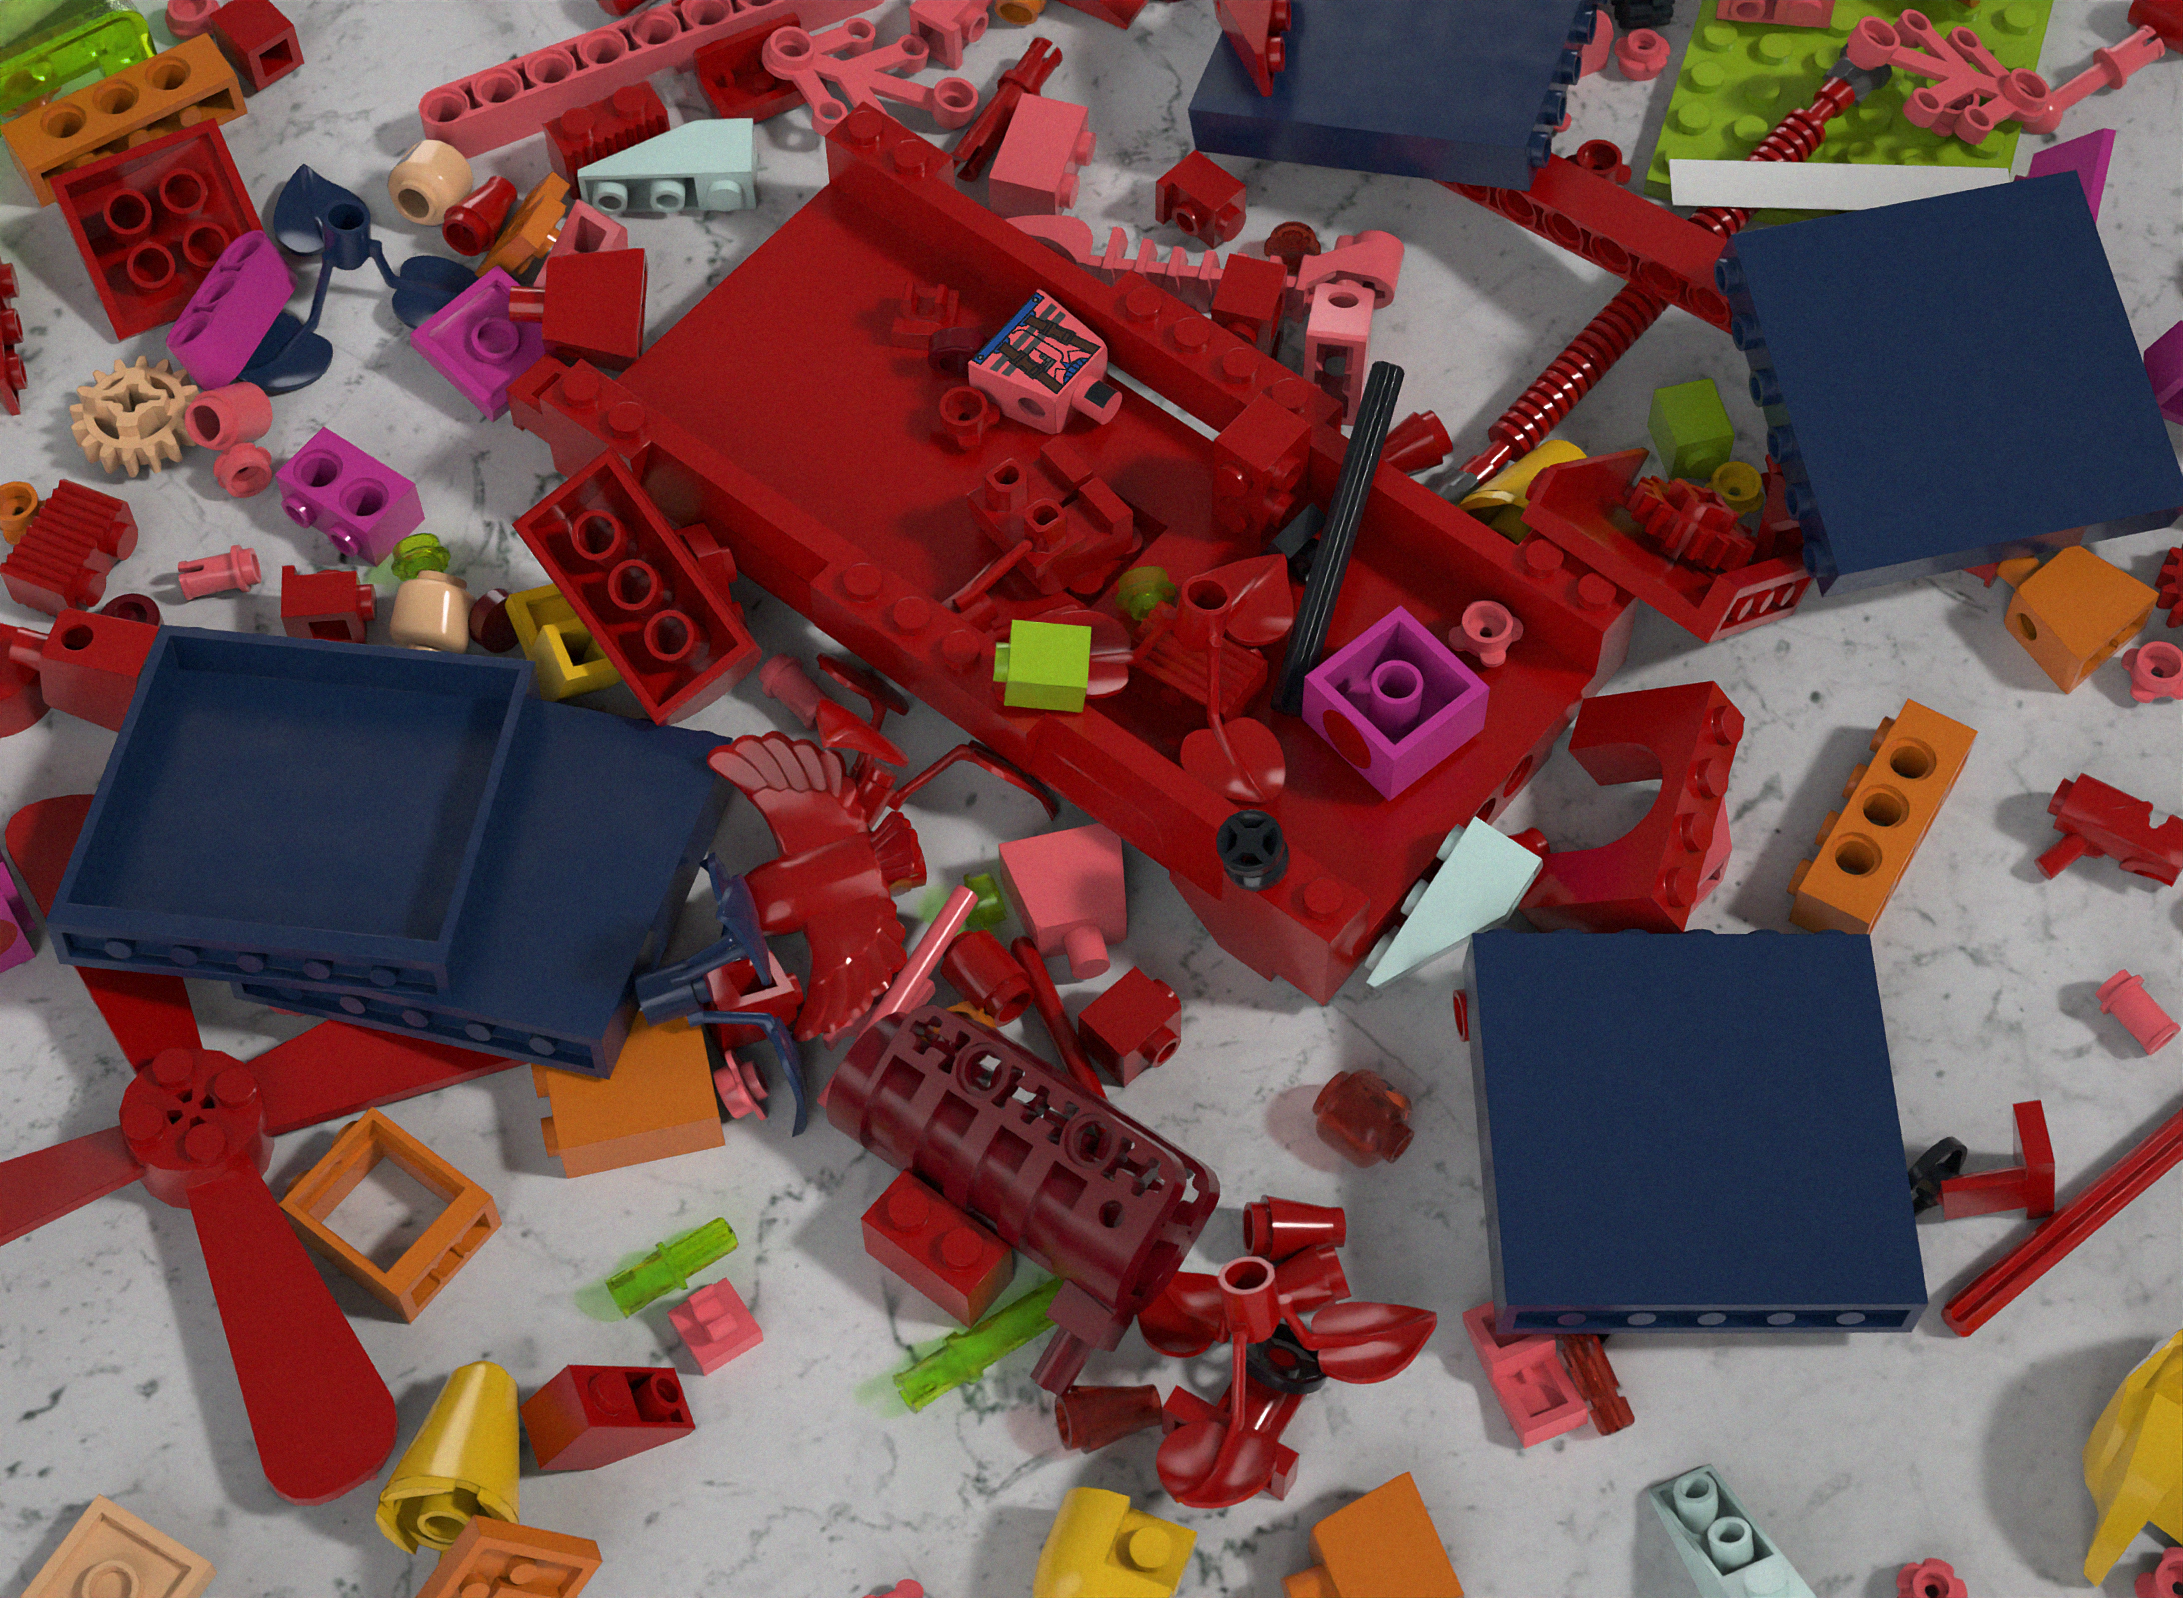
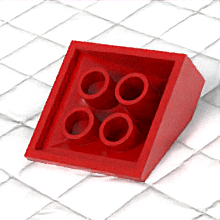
M215 117L49 178L53 197L119 343L177 321L224 250L234 240L248 232L261 230L265 233Z

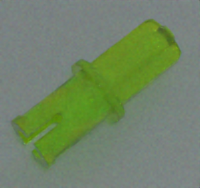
M717 1217L667 1248L661 1241L656 1243L655 1247L657 1250L644 1257L643 1260L628 1269H624L611 1278H607L604 1280V1283L624 1318L627 1319L649 1303L678 1287L682 1292L688 1289L685 1280L734 1251L739 1245L737 1236L727 1220L723 1217Z

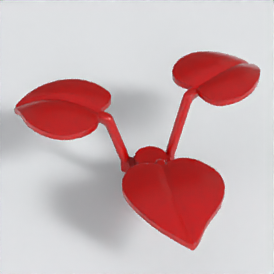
M1284 553L1236 561L1213 569L1203 575L1189 578L1182 586L1176 610H1164L1161 621L1133 651H1129L1131 638L1125 627L1110 615L1091 610L1068 611L1043 621V623L1091 627L1088 683L1085 699H1102L1121 693L1126 688L1129 678L1126 665L1133 666L1139 664L1169 630H1173L1179 644L1183 648L1191 652H1207V721L1210 729H1198L1185 737L1178 758L1180 768L1233 804L1260 807L1265 804H1272L1279 797L1284 785L1286 770L1284 754L1278 740L1266 726L1253 718L1240 717L1223 725L1219 715L1220 651L1224 633L1237 644L1263 646L1281 640L1291 629L1295 616V604L1289 585L1287 560Z
M819 652L816 657L819 663V670H824L846 688L867 698L873 710L870 724L847 708L826 698L819 700L815 710L823 748H848L859 751L856 761L847 775L856 779L859 784L858 802L866 809L865 820L871 830L887 806L895 811H899L908 797L960 760L975 763L995 776L1030 793L1042 803L1051 821L1055 819L1058 814L1057 809L1038 779L1031 774L1025 773L985 744L972 739L968 745L959 744L896 791L892 786L898 777L890 769L875 761V759H881L904 769L910 761L905 752L890 739L879 733L887 709L889 708L902 716H906L909 712L907 701L896 689L875 674L856 667L840 657Z
M1253 1256L1236 1258L1226 1263L1219 1271L1218 1276L1177 1271L1157 1299L1137 1315L1140 1333L1144 1342L1157 1353L1176 1358L1197 1356L1206 1351L1214 1340L1218 1343L1228 1342L1232 1334L1231 1420L1228 1428L1216 1422L1199 1421L1172 1431L1160 1445L1156 1456V1469L1160 1483L1176 1503H1182L1192 1508L1216 1509L1236 1505L1251 1498L1270 1481L1277 1464V1452L1273 1438L1263 1432L1242 1431L1245 1419L1246 1343H1260L1269 1339L1281 1318H1284L1304 1349L1309 1351L1319 1350L1318 1363L1324 1374L1346 1383L1374 1384L1395 1377L1412 1363L1436 1328V1312L1411 1306L1377 1302L1339 1303L1329 1306L1313 1316L1311 1320L1312 1333H1310L1294 1311L1292 1296L1288 1294L1278 1296L1274 1267L1265 1259Z

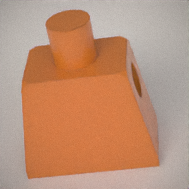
M2079 545L2064 548L2046 564H2043L2035 556L2030 555L2002 561L1996 571L1998 576L2016 589L2004 618L2006 629L2067 695L2145 629L2160 595L2151 587Z
M1410 1471L1398 1475L1316 1523L1310 1529L1308 1544L1309 1554L1314 1566L1280 1579L1285 1598L1464 1597V1592Z

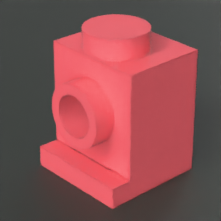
M916 0L909 7L911 34L918 35L928 42L930 57L957 70L963 64L962 50L970 42L978 41L985 32L989 20L987 8L993 0Z

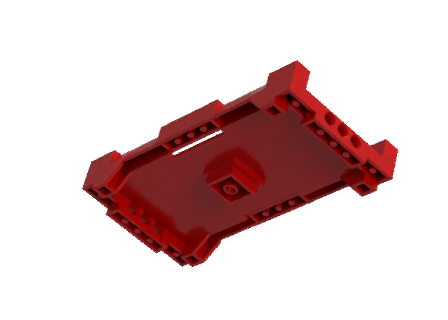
M862 101L825 135L829 183L617 379L612 380L581 358L539 396L555 470L569 479L609 446L613 447L674 530L704 522L718 546L729 547L737 571L814 623L815 627L1027 774H1031L1169 870V880L1222 949L1269 982L1279 975L1316 1002L1325 1006L1372 952L1382 936L1388 934L1395 925L1400 929L1408 919V916L1400 912L1405 900L1420 879L1431 884L1444 864V861L1437 858L1436 855L1455 825L1459 824L1467 829L1476 816L1491 826L1550 759L1554 742L1579 715L1583 699L1595 697L1624 664L1628 654L1639 598L1537 530L1532 529L1516 545L1392 465L1379 459L1318 666L1401 605L1490 687L1484 729L1392 800L1388 801L1312 729L1302 719V716L1297 718L1289 717L1271 709L1270 703L1306 587L1292 574L1288 563V580L1295 604V616L1291 629L1281 640L1273 644L1256 646L1262 653L1263 658L1268 661L1267 687L1244 716L1253 718L1266 726L1278 740L1284 754L1285 781L1279 797L1272 804H1265L1260 807L1233 804L1180 768L1178 758L1182 742L1188 734L1196 730L1192 724H1186L1182 718H1175L1171 712H1165L1160 705L1154 706L1150 699L1144 700L1139 693H1133L1129 687H1126L1121 693L1108 698L1085 699L1082 712L1004 706L1006 682L993 681L996 641L941 604L961 590L1001 552L996 544L972 520L971 510L967 506V494L985 484L986 473L1012 458H1015L1024 468L1040 458V447L1059 435L1093 470V479L1099 476L1133 511L1132 549L1060 592L1052 595L1042 594L1016 566H1013L985 591L998 612V618L991 622L992 629L1011 623L1012 620H1020L1051 608L1075 602L1079 605V610L1098 611L1110 615L1125 627L1129 636H1132L1136 627H1140L1143 619L1148 617L1150 610L1155 609L1158 601L1162 600L1177 608L1182 586L1189 578L1203 575L1213 569L1236 561L1258 557L1282 530L1277 528L1259 545L1242 533L1237 534L1226 529L1219 522L1216 515L1212 513L1214 442L1109 374L1105 383L1122 393V401L1114 417L1104 425L1080 411L1061 433L1049 434L1001 414L999 423L989 426L982 435L981 445L972 450L961 449L957 441L945 434H933L928 427L930 414L939 411L940 399L947 391L955 387L969 386V377L953 378L939 374L928 364V350L892 347L891 330L900 285H904L906 281H913L915 286L937 288L938 284H944L948 289L960 290L961 306L957 327L978 331L988 341L1040 289L1103 340L1107 347L1108 362L1219 433L1261 392L1311 424L1307 494L1297 516L1312 502L1327 516L1350 440L1341 434L1343 403L1133 270L1129 269L1111 287L1101 282L956 190L952 156L870 104ZM961 418L959 420L966 421L969 420V418ZM1323 528L1314 538L1320 540ZM1472 602H1497L1506 607L1512 617L1518 618L1523 625L1521 639L1511 642L1505 651V662L1498 667H1486L1481 663L1480 658L1472 655L1470 652L1455 651L1449 645V631L1461 625L1466 607ZM1480 632V635L1485 638L1492 635L1487 632ZM1009 639L1000 642L1009 643ZM1250 809L1264 811L1276 819L1283 831L1284 840L1288 845L1290 853L1289 868L1283 879L1268 890L1256 892L1241 889L1231 882L1217 852L1216 843L1220 826L1226 819L1239 811ZM1245 856V858H1244V861H1245V860H1250V861H1252V860H1257V861H1259L1255 856H1253V857Z

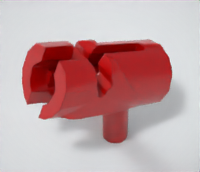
M2081 773L2075 782L2064 778L2058 786L2047 812L2057 817L2053 828L2066 836L2037 857L2034 863L2047 879L2052 880L2082 855L2095 859L2107 855L2121 862L2119 865L2120 870L2155 879L2173 887L2183 870V819L2172 814L2164 824L2159 825L2157 828H2151L2149 823L2154 808L2153 803L2142 801L2084 773Z

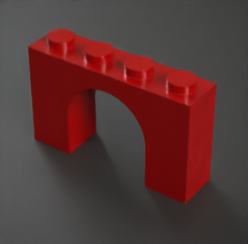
M1715 681L1583 699L1568 751L1599 786L1662 779V784L1658 797L1645 818L1620 839L1594 849L1537 855L1542 859L1543 867L1521 899L1518 910L1540 933H1551L1555 930L1567 928L1577 929L1583 933L1616 934L1626 929H1642L1650 934L1684 933L1691 906L1697 897V885L1707 850L1713 841V829L1721 801L1728 789V777L1737 745L1744 731L1745 717Z

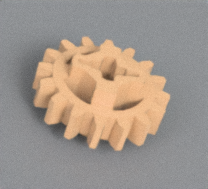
M139 356L135 367L126 368L124 362L118 359L114 361V373L106 375L99 370H95L92 373L96 381V385L93 388L88 386H79L76 391L81 403L71 405L69 408L74 424L71 425L72 432L78 446L83 448L87 460L91 464L101 460L106 473L112 474L120 465H125L129 477H136L140 470V465L149 464L151 470L156 474L161 472L160 460L166 457L178 463L183 460L179 449L182 444L187 446L197 445L190 438L185 427L186 410L199 394L197 385H192L188 372L185 369L173 373L171 364L167 359H162L155 368L149 367L146 356Z

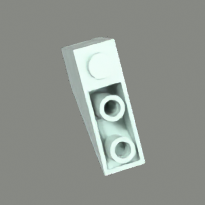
M753 118L694 120L578 169V182L582 201L603 214L609 215L634 212L674 213L677 211L757 209L758 155Z
M1476 816L1467 829L1456 824L1436 855L1437 858L1444 861V864L1431 884L1420 879L1405 900L1400 912L1408 916V919L1395 938L1384 934L1369 955L1364 967L1371 970L1372 974L1366 983L1375 991L1380 992L1467 944L1472 933H1484L1508 921L1542 869V859Z
M1711 1463L1648 1490L1653 1506L1703 1598H1817Z

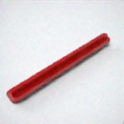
M2183 1108L1949 1299L1941 1311L1944 1323L1959 1337H1969L2183 1159Z

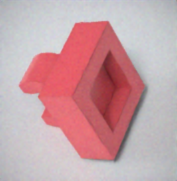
M727 1277L714 1285H707L687 1297V1301L667 1312L671 1326L704 1376L764 1341L762 1330Z

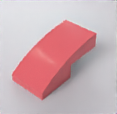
M1493 1301L1462 1312L1463 1323L1479 1361L1524 1449L1588 1424V1408L1556 1356V1339L1553 1334H1496Z

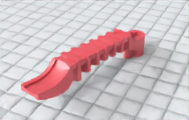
M1032 215L1004 219L1109 287L1131 269L1188 306L1196 307L1198 312L1207 313L1208 309L1212 308L1224 269H1220L1216 251L1206 250L1201 266L1188 265L1189 261L1185 249L1174 246L1169 263L1156 262L1158 253L1155 243L1152 239L1143 238L1137 260L1124 259L1128 246L1127 236L1123 228L1113 226L1105 256L1091 255L1093 249L1092 232L1086 223L1078 218L1065 215ZM1367 230L1356 236H1339L1336 239L1333 251L1316 256L1304 254L1297 277L1287 276L1285 316L1292 317L1293 322L1302 324L1304 316L1311 312L1316 285L1321 283L1334 284L1340 280H1352L1363 288L1373 290L1375 292L1374 309L1387 307L1394 299L1405 253L1402 242L1388 232ZM1238 252L1237 254L1240 256L1249 257V255L1246 253ZM1271 255L1269 257V262L1283 264L1280 256Z

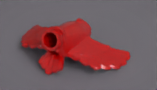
M770 731L762 737L742 735L736 738L730 745H721L712 749L707 756V765L747 796V799L762 814L775 840L779 856L758 865L744 876V879L753 896L759 926L764 936H784L803 931L809 950L810 975L805 1003L793 1028L791 1037L797 1042L808 1041L820 1033H833L843 1027L849 1019L859 1018L866 1014L872 1005L874 997L883 994L890 987L893 973L901 970L907 963V953L901 945L905 938L906 930L903 924L896 919L897 905L891 898L926 885L927 872L925 860L918 843L917 832L914 828H911L910 820L904 818L902 812L891 811L877 829L871 831L865 820L866 809L858 802L859 784L856 779L846 774V763L840 752L833 749L821 751L811 740L798 739L792 741L788 736L779 731Z

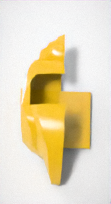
M2183 1328L2157 1342L2150 1354L2133 1367L2097 1420L2083 1448L2082 1461L2085 1484L2090 1491L2099 1514L2086 1557L2083 1575L2096 1588L2148 1520L2183 1545Z

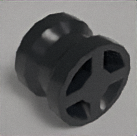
M1255 809L1243 810L1228 817L1220 826L1216 838L1217 852L1231 882L1241 889L1256 892L1268 890L1277 885L1287 874L1290 864L1289 848L1284 840L1281 827L1271 815ZM1245 856H1248V857H1253V856H1255L1259 861H1257V860H1252V861H1250V860H1245V861H1244V858H1245Z

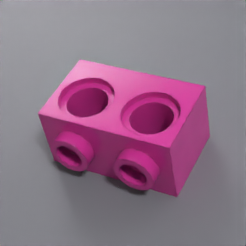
M324 426L275 474L283 497L281 506L291 520L303 528L315 527L326 534L331 543L344 555L354 557L357 554L376 567L425 519L415 483Z

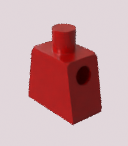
M645 248L558 255L548 258L545 288L511 286L509 296L510 322L542 324V342L545 351L554 357L576 362L582 358L593 366L624 372L643 352L649 271Z
M66 608L59 612L49 635L19 627L10 646L9 662L40 671L43 701L50 707L119 733L160 627Z

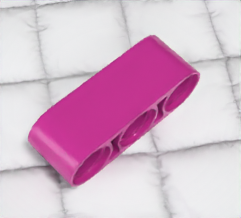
M254 230L238 237L224 250L166 338V346L203 391L226 386L239 375L298 284V276L263 231Z

